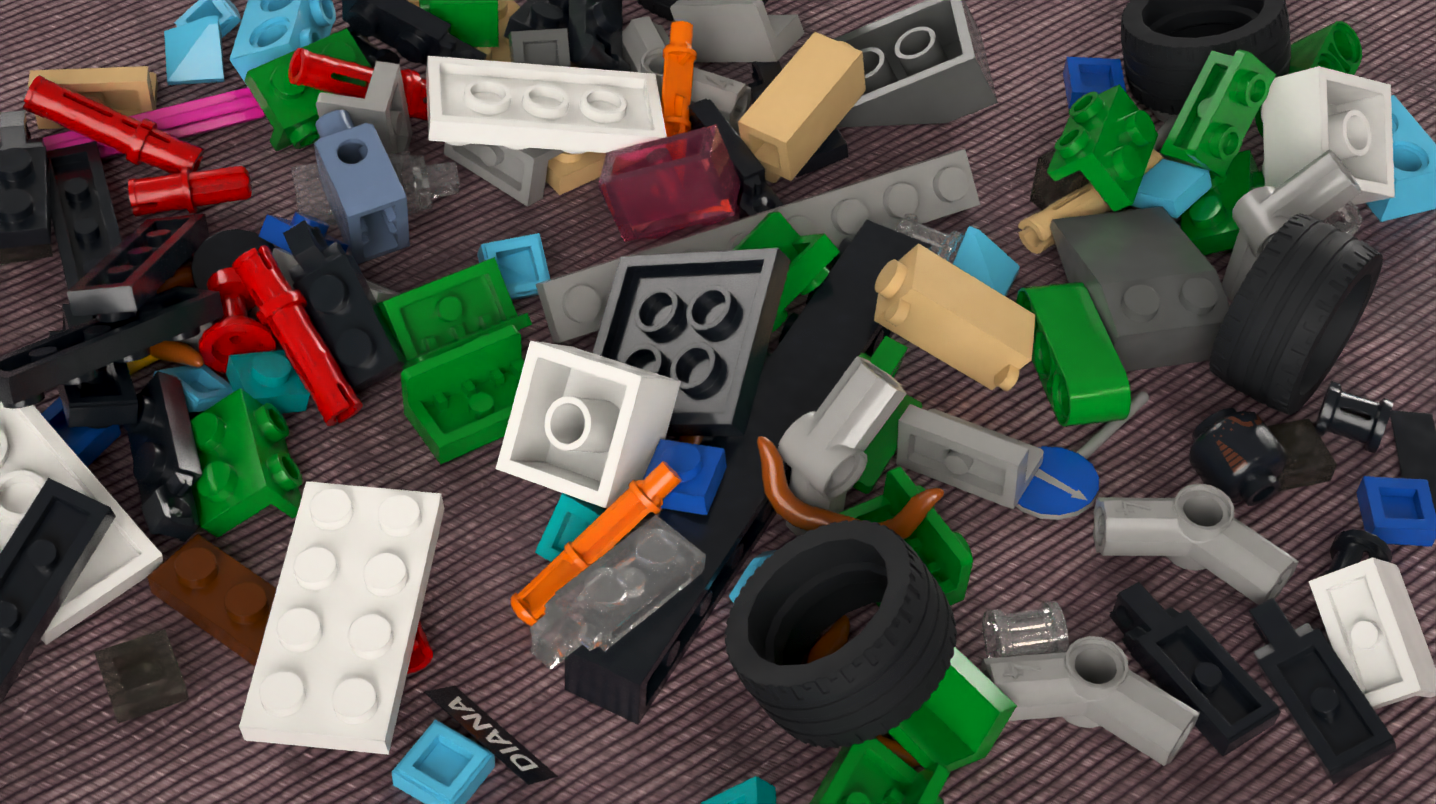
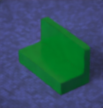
M954 647L955 653L950 660L951 665L946 670L944 679L940 681L939 687L936 691H933L928 701H925L917 712L912 713L911 717L902 721L899 726L888 730V733L924 769L939 762L951 772L985 758L1017 707L1007 695L956 647Z

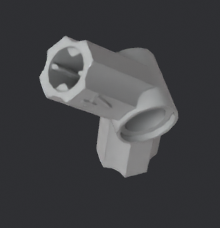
M649 16L631 19L629 25L622 31V57L630 65V72L653 73L656 75L661 102L665 60L663 58V49L669 44L670 39L663 26L652 22ZM693 67L691 104L703 99H710L733 129L737 131L739 129L738 121L746 113L750 105L751 87L746 86L745 83Z
M1330 149L1279 187L1263 186L1255 188L1244 194L1236 202L1232 211V217L1240 230L1222 281L1223 290L1229 300L1233 301L1260 253L1285 222L1300 213L1323 221L1361 193V188L1353 175Z
M857 356L819 409L804 414L793 422L780 440L777 450L781 454L783 461L792 468L789 488L802 502L814 507L836 513L844 511L847 491L859 480L866 468L868 459L864 451L907 394L898 381L867 359ZM786 521V526L796 536H802L807 533V531L797 528Z
M1200 483L1188 485L1181 489L1175 498L1098 497L1093 511V538L1096 552L1101 553L1102 556H1166L1173 564L1183 569L1193 571L1209 570L1258 605L1271 598H1277L1294 574L1299 562L1234 517V505L1231 499L1222 490L1212 485Z
M1088 636L1077 639L1069 646L1067 652L985 658L981 664L980 671L1017 705L1008 721L1063 717L1067 722L1078 727L1094 728L1101 726L1163 766H1166L1167 763L1170 764L1178 754L1200 714L1129 670L1128 659L1123 650L1114 642L1103 637Z

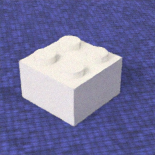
M1320 66L1274 78L1269 88L1268 96L1261 106L1264 143L1262 172L1265 178V186L1279 187L1330 149L1353 175L1361 188V193L1343 207L1395 197L1390 84Z
M530 340L496 469L597 506L608 508L629 488L628 484L632 480L643 479L660 439L665 440L681 381L575 347Z

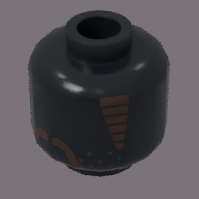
M1226 408L1210 415L1196 427L1192 434L1194 443L1190 447L1189 460L1205 484L1222 490L1231 499L1232 503L1245 501L1248 506L1260 504L1278 491L1281 486L1278 477L1286 467L1287 454L1262 418L1255 412H1237L1234 408Z

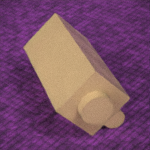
M814 32L738 121L740 138L765 168V180L776 183L780 177L792 181L864 94L866 86L862 51L855 49L844 41H836Z
M918 243L899 261L896 259L889 261L879 273L875 283V291L878 293L874 321L990 390L999 387L1004 391H1009L1016 384L1020 369L1032 361L1036 315Z

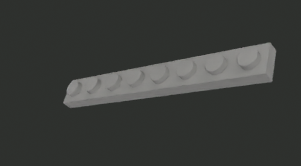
M963 149L625 256L733 250L770 212H780L800 236L825 233L832 243L839 248L845 238L853 240L866 220L899 232L978 206L980 201L967 153ZM620 257L536 284L553 343H561L599 330Z

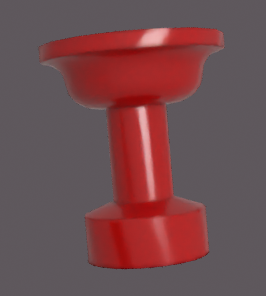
M224 268L213 273L208 279L207 288L208 290L220 292L224 316L204 331L199 339V353L202 355L207 366L215 371L226 373L229 355L276 351V339L269 328L248 317L247 312L254 308L256 304L234 268Z

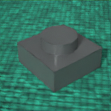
M567 28L511 31L508 35L511 62L571 67Z

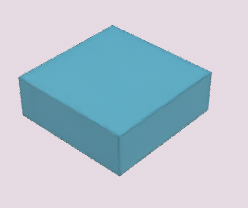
M1162 159L1143 175L1134 203L1131 206L1140 209L1163 207L1171 217L1178 218L1212 187L1209 170Z
M435 719L392 770L393 785L424 804H466L495 768V755L485 747Z

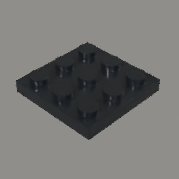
M779 248L621 256L592 353L681 381L666 436H745L791 260Z

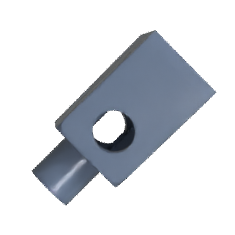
M335 110L324 114L315 123L320 136L314 143L318 174L343 241L348 245L347 251L349 255L355 258L357 264L409 247L407 196L374 125L364 123L354 126L351 116L346 110Z

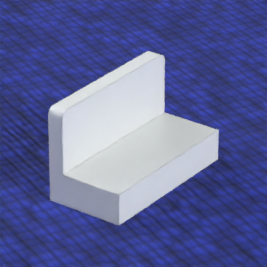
M1372 557L1309 581L1333 650L1374 710L1414 696L1429 698L1436 696V668L1400 570L1396 564Z

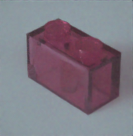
M712 125L606 152L598 187L624 242L644 237L655 239L673 230L698 224L713 225L721 222L726 217L735 216L740 180L717 125Z

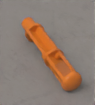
M685 21L671 23L670 41L666 48L663 49V58L665 60L661 107L667 142L664 157H656L655 178L652 180V186L656 191L667 195L679 194L686 189L687 185L684 181L688 142L687 131L691 130L689 105L691 104L694 61L697 59V52L692 49L693 25Z
M662 461L645 479L632 480L628 484L629 488L573 542H567L564 545V550L522 591L511 596V607L517 617L529 626H540L543 623V618L588 575L593 576L598 571L597 567L615 550L614 546L650 512L657 515L662 510L663 499L682 482L679 475L666 462Z

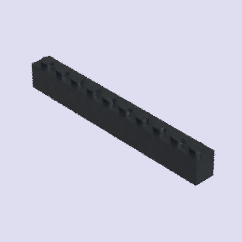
M869 220L864 222L853 240L845 238L838 248L840 252L834 258L832 269L826 279L808 294L806 306L801 314L793 312L788 317L780 335L779 345L773 353H766L745 436H705L699 444L724 448L727 464L726 471L708 514L701 515L662 508L661 513L652 526L645 523L637 531L629 549V559L619 573L612 570L605 576L596 594L595 607L586 620L577 619L569 627L560 647V657L565 659L566 691L639 725L777 514L764 493L761 459L757 445L758 437L768 438L778 449L780 440L786 430L802 415L819 409L857 356L863 352L872 357L885 336L892 338L894 332L874 321L878 293L875 291L877 277L889 261L893 259L899 261L918 243L930 251L932 245ZM783 461L789 486L792 468Z

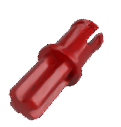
M243 166L191 172L189 167H182L181 173L152 178L129 179L128 191L130 204L135 206L133 207V214L135 217L156 212L188 209L189 214L197 213V206L245 200L251 197L252 185L249 172Z

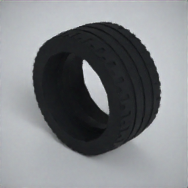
M1130 0V3H1127L1126 8L1123 10L1121 42L1125 75L1132 96L1140 104H1144L1145 107L1151 108L1154 111L1168 113L1169 115H1179L1211 51L1234 56L1238 49L1249 51L1276 74L1275 77L1289 73L1291 41L1289 14L1285 0Z
M1301 213L1294 215L1283 224L1265 246L1236 293L1216 336L1210 357V371L1229 386H1233L1245 395H1250L1254 400L1266 404L1272 409L1288 415L1296 413L1312 397L1323 382L1358 325L1377 284L1383 264L1382 254L1365 242L1359 241L1358 238L1342 232L1340 229L1324 223L1322 220Z
M844 520L839 523L833 522L826 526L822 525L784 544L770 558L768 557L763 561L764 563L747 579V583L739 591L740 594L735 598L734 606L731 607L729 612L730 617L727 619V628L725 629L726 652L743 685L770 718L788 734L805 744L809 743L811 746H821L822 748L849 747L852 744L864 743L866 740H872L880 734L887 733L888 730L896 728L902 721L910 718L912 713L917 712L921 705L928 701L933 691H936L939 687L940 681L944 679L945 672L951 665L950 660L954 656V647H956L957 642L955 639L957 636L956 621L953 611L942 588L918 554L895 531L885 525L881 526L877 522L871 523L868 520ZM881 602L879 610L859 635L835 653L807 664H801L804 654L823 630L848 612L871 603Z

